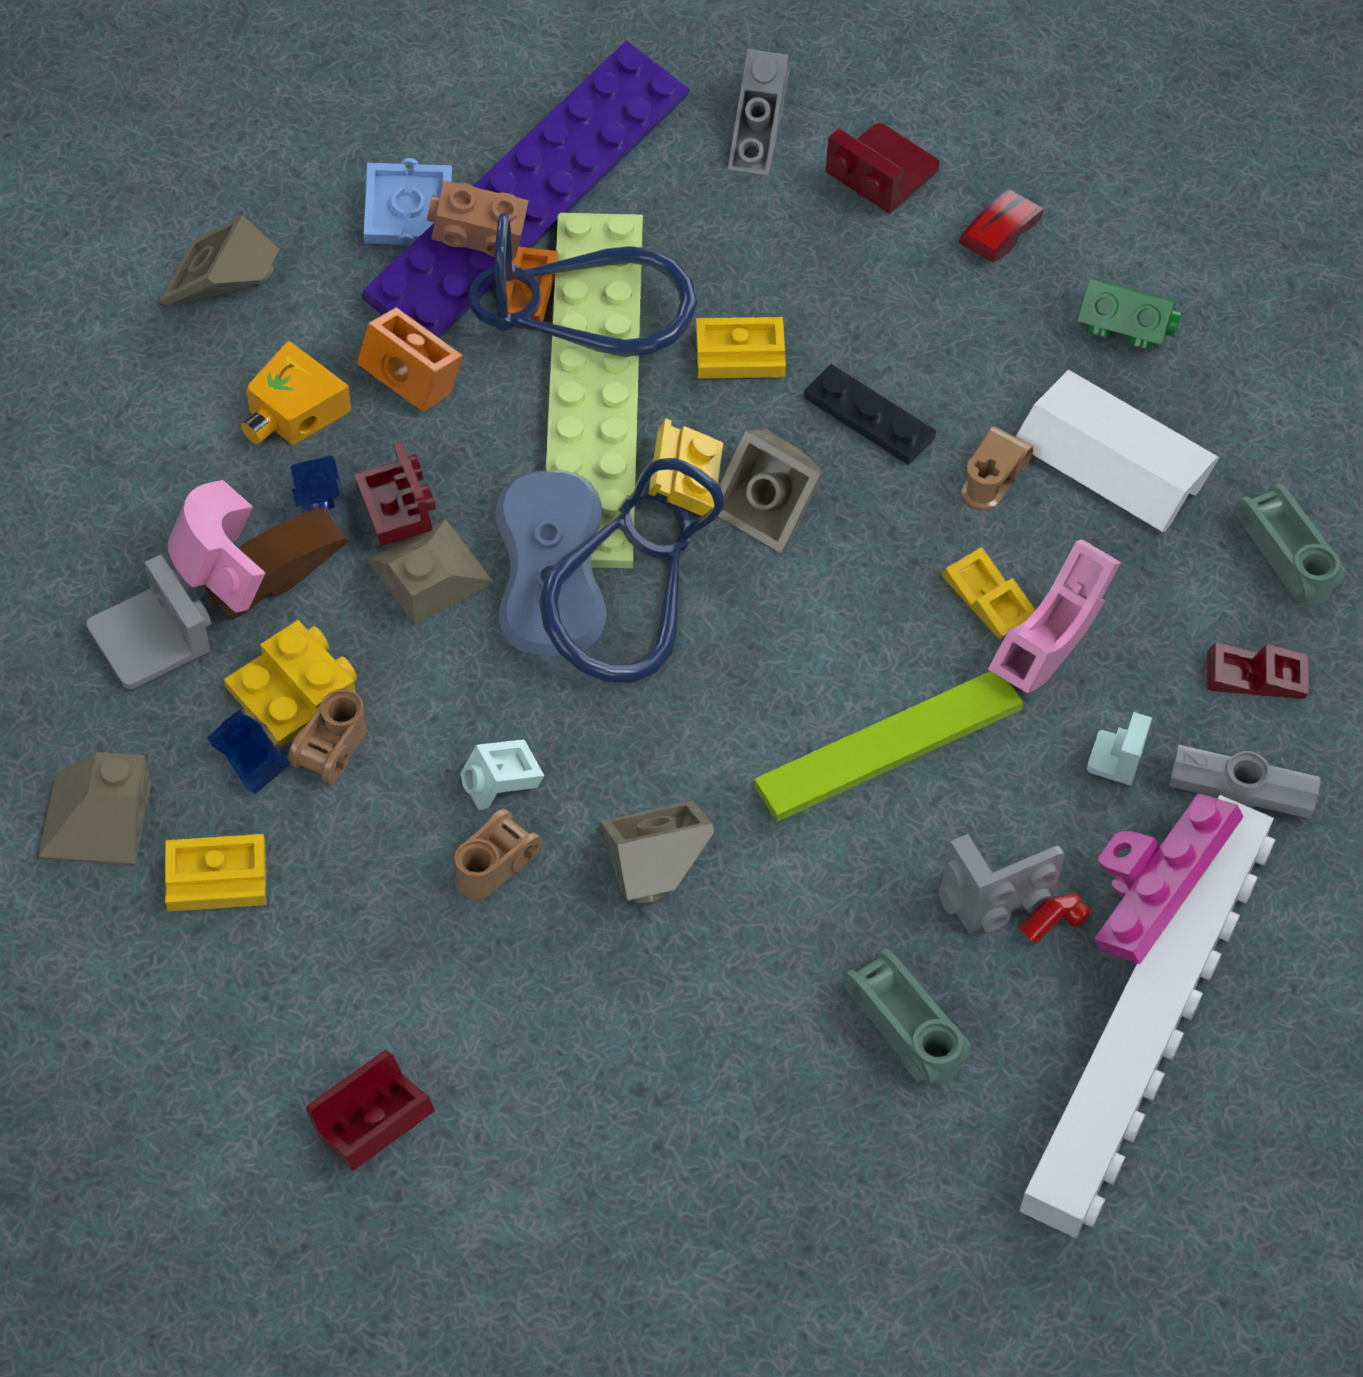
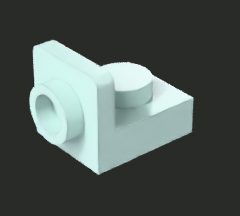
M1133 712L1128 730L1119 727L1117 734L1100 730L1088 761L1087 771L1131 786L1144 749L1152 717Z
M525 740L476 745L460 776L465 791L471 795L478 810H483L490 807L497 793L537 788L544 774Z

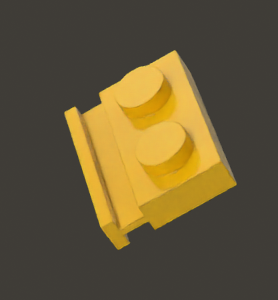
M783 317L696 318L698 379L785 377L786 361Z
M665 419L658 428L653 461L664 458H677L686 461L704 471L718 483L723 442L685 426L680 430L671 426V420ZM660 470L655 472L650 478L648 494L655 496L657 492L667 496V502L701 516L714 507L711 493L696 480L681 472Z
M264 834L166 840L165 903L167 911L266 905V844Z

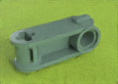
M1275 484L1270 486L1267 493L1252 499L1247 496L1237 499L1235 503L1236 517L1295 601L1311 605L1320 604L1329 599L1333 589L1343 585L1346 570L1341 565L1338 555L1331 549L1284 485Z
M880 950L876 954V959L858 971L848 970L843 974L842 980L845 989L901 1057V1063L918 1083L921 1082L923 1085L929 1086L950 1082L957 1075L960 1065L969 1060L971 1043L890 950ZM930 1049H938L943 1051L947 1055L943 1057H933L925 1051Z

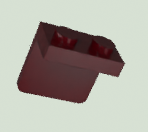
M883 123L874 124L858 139L840 128L828 137L825 172L889 214L939 171L940 161L938 158Z

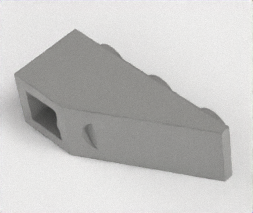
M747 49L727 170L769 176L790 71L789 56L787 54Z

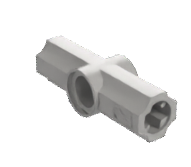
M1178 745L1169 787L1217 798L1219 795H1222L1249 808L1256 806L1311 819L1321 781L1318 776L1270 766L1261 755L1251 751H1242L1230 757ZM1238 779L1246 780L1251 784L1242 783Z

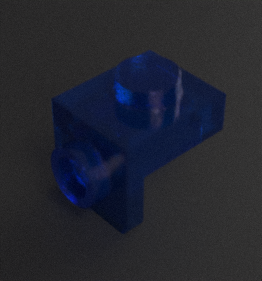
M325 456L291 465L290 469L295 486L292 489L297 508H307L309 512L323 507L326 511L335 509L334 501L345 499L336 460L333 456Z
M244 709L237 710L232 716L225 719L207 737L211 746L227 757L245 788L254 794H257L291 764L268 726Z

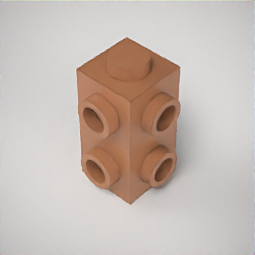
M444 180L441 196L432 195L426 221L435 222L431 239L443 242L451 247H466L483 251L495 257L498 218L501 213H507L510 217L512 259H515L529 200L517 198L509 193H496L475 188L467 183H454Z

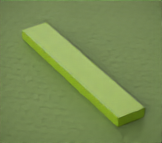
M990 671L754 778V787L776 822H779L1022 710L1023 701L1008 681Z

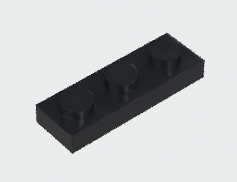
M830 364L804 390V398L907 465H910L935 439V429L833 364Z

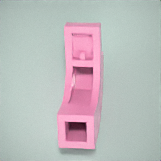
M224 480L198 486L189 493L169 536L168 552L174 567L192 588L206 585L237 613L249 609L265 572L233 544L239 538L253 506Z
M1082 539L1076 541L1042 603L1023 624L1008 630L988 670L1026 693L1032 692L1046 683L1084 637L1105 602L1102 597L1121 562Z

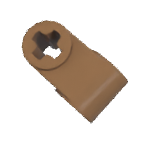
M995 426L991 427L980 447L968 461L966 467L968 479L962 488V498L965 503L978 510H988L995 507L1013 482L1018 480L1016 474L1022 465L1028 466L1034 452V446Z
M339 689L329 693L323 699L306 727L294 739L288 754V764L294 768L303 766L321 775L325 783L334 785L347 767L350 757L367 732L364 705L360 696L354 691ZM341 717H353L351 720L346 722L336 721Z
M507 809L498 810L486 821L483 827L456 850L454 867L457 890L461 895L470 899H482L491 895L515 872H519L539 853L543 844L542 837L537 833L529 834L513 821V814ZM472 868L484 869L483 872L478 873L469 870Z

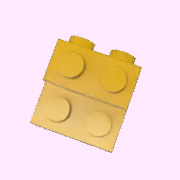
M297 620L261 643V656L224 679V685L273 742L279 748H282L294 740L298 733L306 727L323 699L329 693L339 689L355 692L354 681L357 680V675L345 657L341 656L335 660L327 652L329 644L323 633L316 626H312L307 630Z

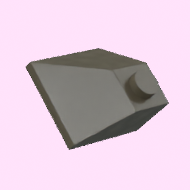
M242 215L192 241L158 302L169 306L240 291L254 284L260 286L273 273L274 266L272 262L280 249Z
M766 429L746 430L719 484L724 496V507L718 517L782 554L788 547L824 473L803 450Z
M446 519L432 525V531L407 538L367 559L368 563L414 624L493 584V580Z
M95 752L56 773L38 858L135 866L151 786L145 755Z
M694 801L600 821L620 891L627 901L634 899L636 903L653 902L661 899L664 892L675 890L714 834L713 823Z

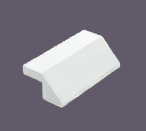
M1067 370L1034 404L1016 435L1017 438L1034 446V456L1162 532L1169 528L1189 494L1196 495L1200 491L1220 458L1070 370Z

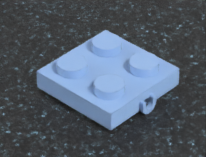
M412 158L402 160L401 164L367 163L364 244L411 245L434 223L426 221L432 195L441 196L444 180L452 182V165H421ZM412 164L414 168L408 169L406 165Z

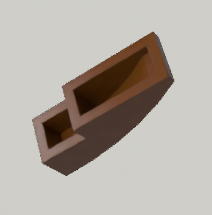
M320 507L274 526L237 547L265 572L248 610L236 613L206 585L203 586L219 609L231 619H235L248 612L270 593L277 597L292 589L346 545L349 540L326 509Z

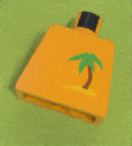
M288 341L248 384L246 393L249 411L252 415L241 423V429L245 436L254 444L261 443L275 431L290 444L294 445L351 411L349 385L292 342Z

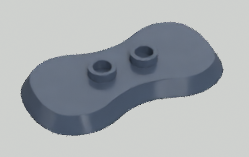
M545 470L530 472L511 480L502 490L496 504L495 517L497 527L506 545L510 559V575L500 603L498 620L504 638L516 649L530 654L557 656L560 654L543 628L539 605L546 575L564 556L598 532L602 517V505L597 490L585 477L568 471ZM591 555L565 581L561 587L558 599L561 622L572 641L584 651L591 648L598 641L604 630L607 616L604 597L593 575Z

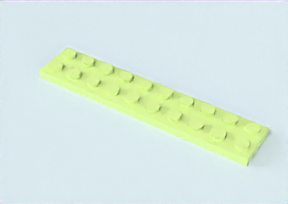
M560 213L558 215L556 247L559 255L558 261L607 248L625 246L642 248L643 215ZM627 263L555 273L553 324L625 340L639 338L641 265ZM552 336L546 470L573 472L585 477L592 483L598 492L602 505L599 531L619 516L620 511H618L621 502L627 495L630 496L635 489L639 356L621 357L600 353ZM635 506L631 509V512H630V514H631V519H632V524H633V525H634ZM617 528L591 554L592 568H633L634 546L628 542L624 533Z

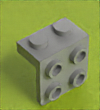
M161 554L144 562L150 589L87 620L88 632L120 683L126 689L137 688L210 652L206 627L211 625L209 615L200 600L191 601L187 594L190 592L187 582L178 573L176 568L171 570Z
M966 834L950 841L947 860L944 864L942 883L939 888L941 903L947 913L950 915L956 913L969 934L982 928L985 932H993L1003 927L1010 920L1011 915L1026 909L1027 913L1032 914L1045 900L1053 898L1065 854L1060 846H1054L992 873L970 836Z

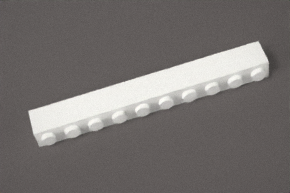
M1219 795L1218 799L1238 804L1244 817L1141 964L1137 963L1024 1193L1020 1212L1074 1238H1077L1083 1224L1093 1228L1105 1202V1199L1097 1194L1104 1181L1112 1185L1114 1184L1125 1160V1156L1117 1152L1124 1139L1132 1143L1134 1142L1145 1118V1114L1137 1110L1143 1098L1151 1101L1154 1100L1165 1073L1158 1071L1157 1068L1163 1057L1169 1060L1174 1058L1184 1035L1183 1032L1176 1028L1182 1017L1189 1020L1192 1019L1203 995L1202 992L1195 990L1201 977L1210 981L1221 957V953L1214 951V948L1219 938L1227 942L1229 941L1240 917L1239 914L1232 912L1237 900L1245 904L1247 903L1258 878L1250 874L1255 862L1262 866L1265 865L1276 839L1268 836L1274 818L1222 795Z

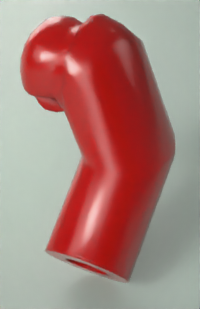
M1069 893L1045 900L1019 928L1031 941L1037 944L1062 918L1070 926L1078 927L1091 914V910L1080 901L1083 897L1075 893Z

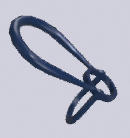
M501 213L498 218L495 267L481 272L473 280L469 290L470 306L473 313L479 320L488 325L495 326L499 330L506 331L513 326L522 325L600 353L621 357L652 354L675 343L690 327L697 306L691 278L679 263L656 250L635 246L607 248L525 270L518 268L512 263L510 217L507 213ZM632 263L654 268L666 275L674 284L680 301L676 317L663 330L643 338L625 340L531 320L537 313L541 302L539 283L534 276ZM516 279L526 284L532 291L533 296L531 302L523 310L515 314H509L506 280ZM493 280H495L498 314L487 311L477 301L479 291Z
M677 458L657 459L651 462L641 473L633 493L630 496L627 495L618 508V511H620L619 516L564 556L546 575L539 600L543 628L558 653L579 671L605 682L633 683L656 673L672 654L678 621L680 550L684 551L691 541L692 535L710 524L724 507L722 490L713 478L694 465ZM675 470L693 478L704 486L712 495L714 507L691 523L686 509L667 502V496L658 492L655 496L648 494L649 487H645V484L657 471ZM654 499L665 504L673 511L680 527V536L676 543L669 546L656 545L644 539L637 532L632 524L630 512L638 500ZM617 528L624 533L628 542L640 552L651 557L666 558L670 561L655 646L645 658L631 664H609L588 655L570 638L561 622L558 606L561 587L565 581Z

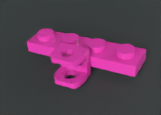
M1198 793L1160 847L1154 837L1132 831H1121L1113 836L1098 857V860L1105 871L1117 876L1116 879H1113L1112 886L1123 899L1094 938L1100 951L1141 964L1244 816L1238 804ZM1131 848V852L1127 856L1122 858L1116 857L1120 850Z

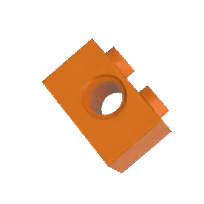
M394 308L368 323L357 364L405 398L410 404L424 412L451 393L463 355L401 310Z

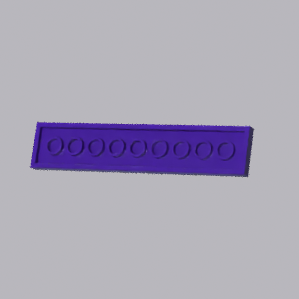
M626 40L480 178L473 187L496 193H509L517 198L529 200L519 247L532 248L558 223V215L560 213H568L688 96L690 88ZM433 223L363 289L362 299L382 315L394 308H398L440 338L471 308L469 299L471 284L481 272L495 267V257L483 251L466 247H451L443 242L432 240ZM495 280L487 283L479 291L477 301L495 284Z

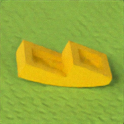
M982 547L950 565L941 574L946 582L1000 640L1006 636L1009 629L1023 624L1036 611L1013 578L1005 581Z

